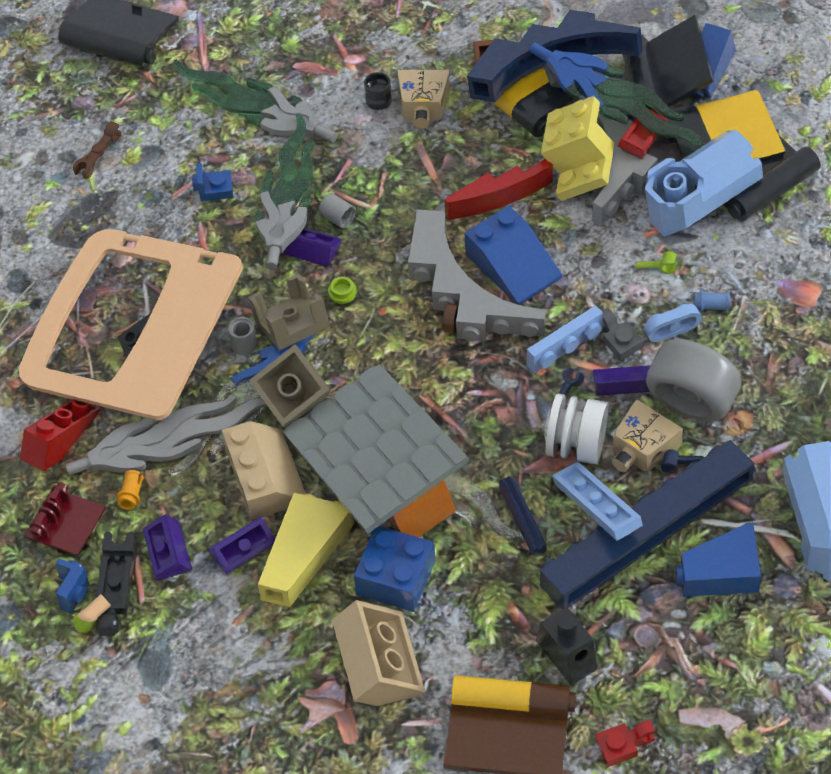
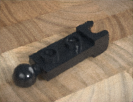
M110 531L104 534L96 598L101 594L111 606L98 617L96 629L105 637L116 635L121 628V621L116 614L127 615L134 563H136L138 550L137 538L133 532L127 533L126 540L122 544H115L112 541V533Z

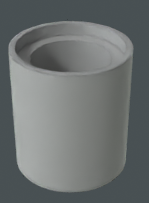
M330 193L322 200L319 206V214L340 228H346L353 221L356 208L337 195Z
M246 317L233 319L228 325L232 350L239 355L252 353L257 347L254 323Z

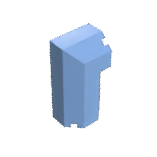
M727 130L681 161L675 162L673 158H666L648 171V183H646L645 192L650 223L663 237L688 228L763 178L761 161L758 157L753 160L750 152L754 150L750 142L737 130H732L731 132Z
M827 441L803 445L797 449L798 456L793 459L791 454L785 457L782 473L802 536L801 551L806 568L813 573L817 571L823 574L822 578L831 582V442Z

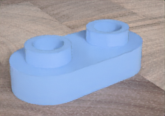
M682 304L665 313L652 315L647 320L644 331L650 341L660 342L694 329L701 322L702 316L695 305Z

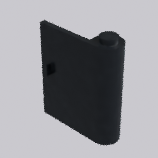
M87 0L62 22L58 33V40L63 45L142 68H148L156 60L155 42L179 21V16L124 0Z
M695 15L650 41L641 34L643 50L639 56L622 54L637 115L643 107L659 114L714 82L700 26Z
M779 136L784 146L785 154L761 160L763 178L722 205L728 209L729 214L733 218L741 221L747 220L817 172L821 166L817 154L806 146L795 151Z

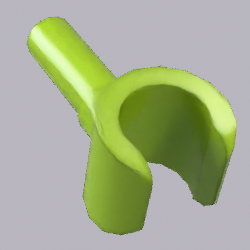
M667 251L663 254L661 260L636 262V268L660 269L665 274H671L675 271L678 261H675L677 255L674 252Z

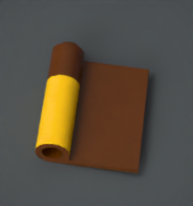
M454 675L451 698L452 710L443 768L496 774H562L569 712H575L576 693L570 692L571 686Z

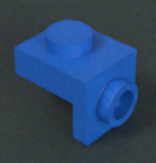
M58 559L55 566L59 578L64 581L56 592V596L61 610L72 614L77 604H81L86 596L87 587L89 586L85 568L78 562L72 560L67 562Z

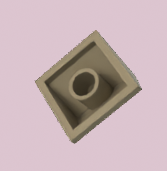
M296 344L248 380L283 427L310 413L317 404L324 401L331 391Z

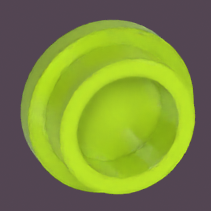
M347 277L335 278L328 288L329 298L338 304L351 302L357 294L356 285Z

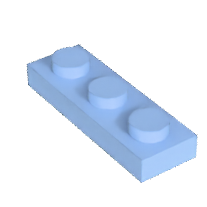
M595 305L527 349V367L535 374L542 368L550 367L556 359L564 354L573 352L581 343L595 338L602 331L603 312Z

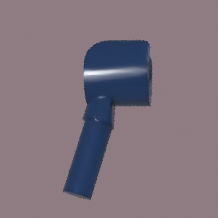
M565 369L563 371L565 382L559 394L566 396L572 386H580L584 382V374L578 372L575 379L571 380L574 369Z
M668 450L664 453L661 470L666 473H674L678 470V464L698 462L704 457L679 455L675 450Z

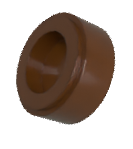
M446 304L442 320V330L444 332L455 333L459 305Z

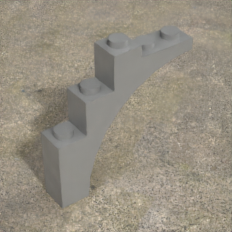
M604 84L602 88L598 87L595 89L596 94L604 103L603 108L598 112L597 124L615 143L608 185L603 187L593 202L592 221L601 226L609 217L612 218L616 214L621 202L624 199H629L633 191L641 195L643 194L646 183H648V171L656 166L658 162L657 158L647 153L641 159L618 147L620 139L633 122L630 120L633 111L631 109L632 97L607 84ZM581 95L565 106L571 105L579 100H584L585 97Z
M417 209L408 259L409 280L433 282V309L444 311L448 303L459 305L456 319L457 339L486 341L487 332L545 337L546 310L524 307L503 300L481 288L461 269L449 249L446 238L445 211Z

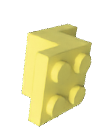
M595 96L579 100L571 105L548 113L541 154L548 162L553 164V168L559 173L556 196L561 201L606 186L609 182L615 143L597 124L600 102Z

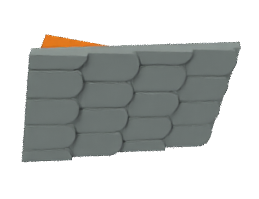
M380 364L366 370L360 378L340 388L333 397L317 404L310 413L296 419L283 431L287 440L367 534L387 520L395 531L420 537L457 511L444 479L469 462L467 455Z

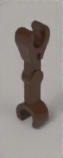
M112 121L107 123L104 135L97 144L92 146L89 154L73 164L75 175L81 169H84L82 172L83 178L88 179L91 177L97 159L104 154L105 149L112 141L115 142L121 137L122 133L118 130L119 124Z

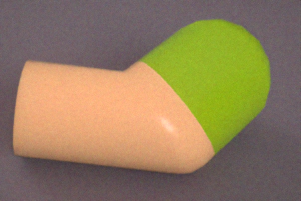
M100 594L73 617L75 629L80 633L91 631L98 617L111 606L110 603Z

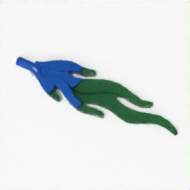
M535 42L532 44L529 52L547 62L546 66L551 69L561 88L571 98L579 99L580 93L576 89L577 87L585 99L592 96L596 97L600 102L598 113L608 119L624 125L627 124L628 117L610 108L613 107L633 116L653 134L685 139L693 143L698 149L705 145L700 136L692 130L661 120L646 108L645 105H648L672 121L682 122L684 120V114L673 111L651 90L633 82L611 79H621L624 73L622 70L614 68L590 54L561 52L558 50L551 52ZM595 72L601 73V74H603V75H605V76H608V77H610V78L601 76V75H599V74H597V73H595Z

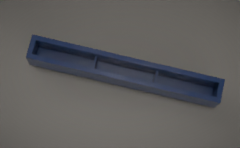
M731 440L722 446H715L706 457L698 462L693 461L686 467L684 472L675 478H668L659 489L653 493L643 495L638 503L631 507L641 517L642 527L616 541L607 531L598 526L591 532L589 537L580 543L575 542L570 545L566 552L558 558L548 560L540 569L541 588L561 609L569 608L753 480L755 463Z

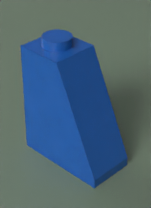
M705 23L702 38L714 82L691 95L696 98H703V96L712 97L736 51L731 30Z
M746 523L682 553L681 566L675 567L676 584L682 585L684 597L759 592L761 572L753 523Z

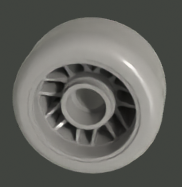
M673 339L665 342L659 348L648 369L646 384L652 395L670 409L696 420L714 422L721 420L729 412L740 390L741 376L735 365L717 351L694 341Z

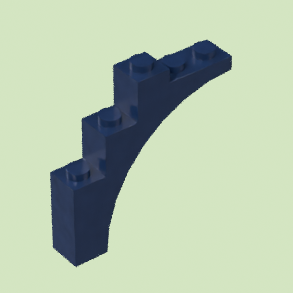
M569 10L557 28L532 24L520 42L494 39L467 75L470 98L495 103L517 81L543 68L547 62L529 52L534 42L551 52L558 50L561 52H577L590 55L623 54L639 56L643 50L641 27L595 20V13Z

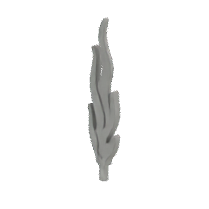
M232 395L224 401L184 407L171 413L158 424H156L157 420L145 418L117 428L107 435L94 449L87 452L88 457L67 463L66 468L69 475L90 468L93 469V472L98 470L126 473L128 470L142 471L147 468L145 461L163 462L183 457L202 447L200 439L187 440L201 435L221 433L223 429L238 425L255 410L268 406L262 398L249 400L222 416L199 419L228 411L237 402L236 396Z

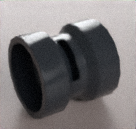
M374 72L365 77V101L369 108L383 110L391 104V83L388 75Z

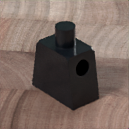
M568 608L560 610L540 623L536 642L571 686L597 670L594 641Z

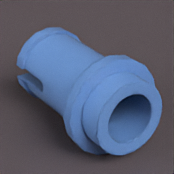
M700 289V292H694L693 305L697 307L699 312H703V310L729 311L730 293H709Z

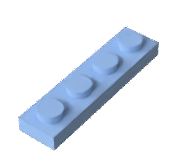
M578 461L552 475L555 485L616 541L643 526L641 517Z

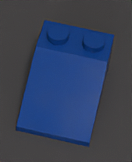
M509 205L464 233L465 254L515 304H523L563 278V274L528 223Z

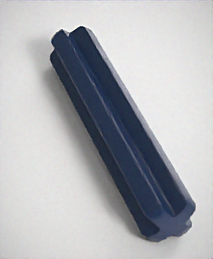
M508 476L505 479H501L499 481V489L531 554L538 555L544 553L547 550V544L514 478Z

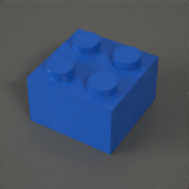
M381 526L375 528L354 574L356 595L415 612L436 562L434 542Z

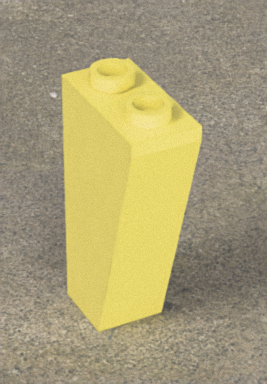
M293 493L258 582L260 599L262 601L287 607L292 606L354 524L353 516L340 501L332 502L319 499L312 494L302 495Z

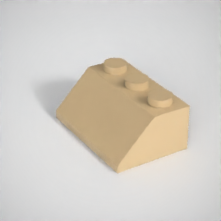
M249 421L222 430L225 449L251 521L260 516L265 517L287 510L293 493L306 494L282 429Z
M355 600L332 619L343 665L355 702L381 706L421 696L425 693L402 611Z

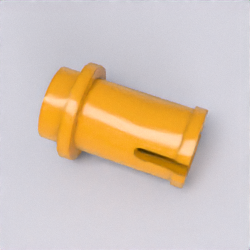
M128 470L124 475L122 489L116 495L118 505L122 509L132 510L140 503L139 492L144 476L143 474L140 475L139 471Z

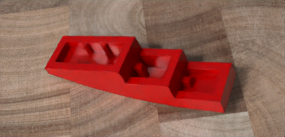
M544 159L526 171H523L516 165L496 179L488 172L444 199L445 217L448 220L474 216L504 207L530 196L553 183V164Z

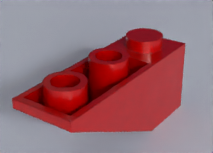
M71 399L25 428L20 460L42 471L52 467L63 459L98 415L100 407Z

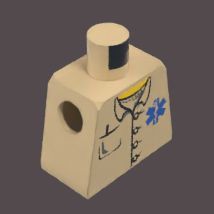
M398 70L403 118L413 120L414 126L419 129L427 128L430 120L442 119L450 92L449 70Z
M636 400L614 433L613 450L617 455L612 459V464L621 472H626L632 464L643 471H650L662 462L666 451H676L682 445L683 428L639 400Z

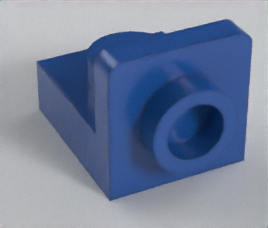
M202 163L196 164L197 174L192 175L193 190L199 191L201 201L234 198L231 170L203 173Z

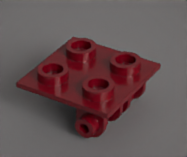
M58 482L57 485L52 486L51 491L39 508L24 537L79 556L106 506L68 493L69 487L62 482Z

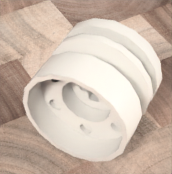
M557 393L546 420V456L555 457L560 444L561 459H566L571 447H576L578 462L597 465L600 460L606 433L608 402L588 399L582 412L578 411L577 397L572 396L568 408L565 409L566 397L563 394Z

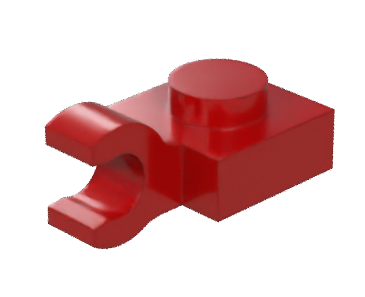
M650 720L639 723L630 731H628L626 724L623 723L595 734V741L607 767L637 757L638 750L636 747L655 741L653 735L655 730Z

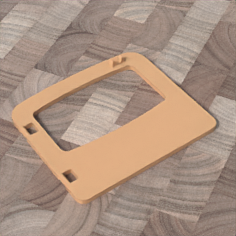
M105 229L96 232L88 238L47 305L19 365V377L25 386L32 390L75 399L154 420L167 418L171 414L243 270L241 259L232 254L211 252L195 246L143 235L127 234V232L115 229ZM126 240L136 242L135 248L125 247ZM117 253L171 266L162 292L142 333L124 364L111 381L102 382L46 368L52 349L73 306L105 255ZM203 257L214 259L212 265L200 262Z

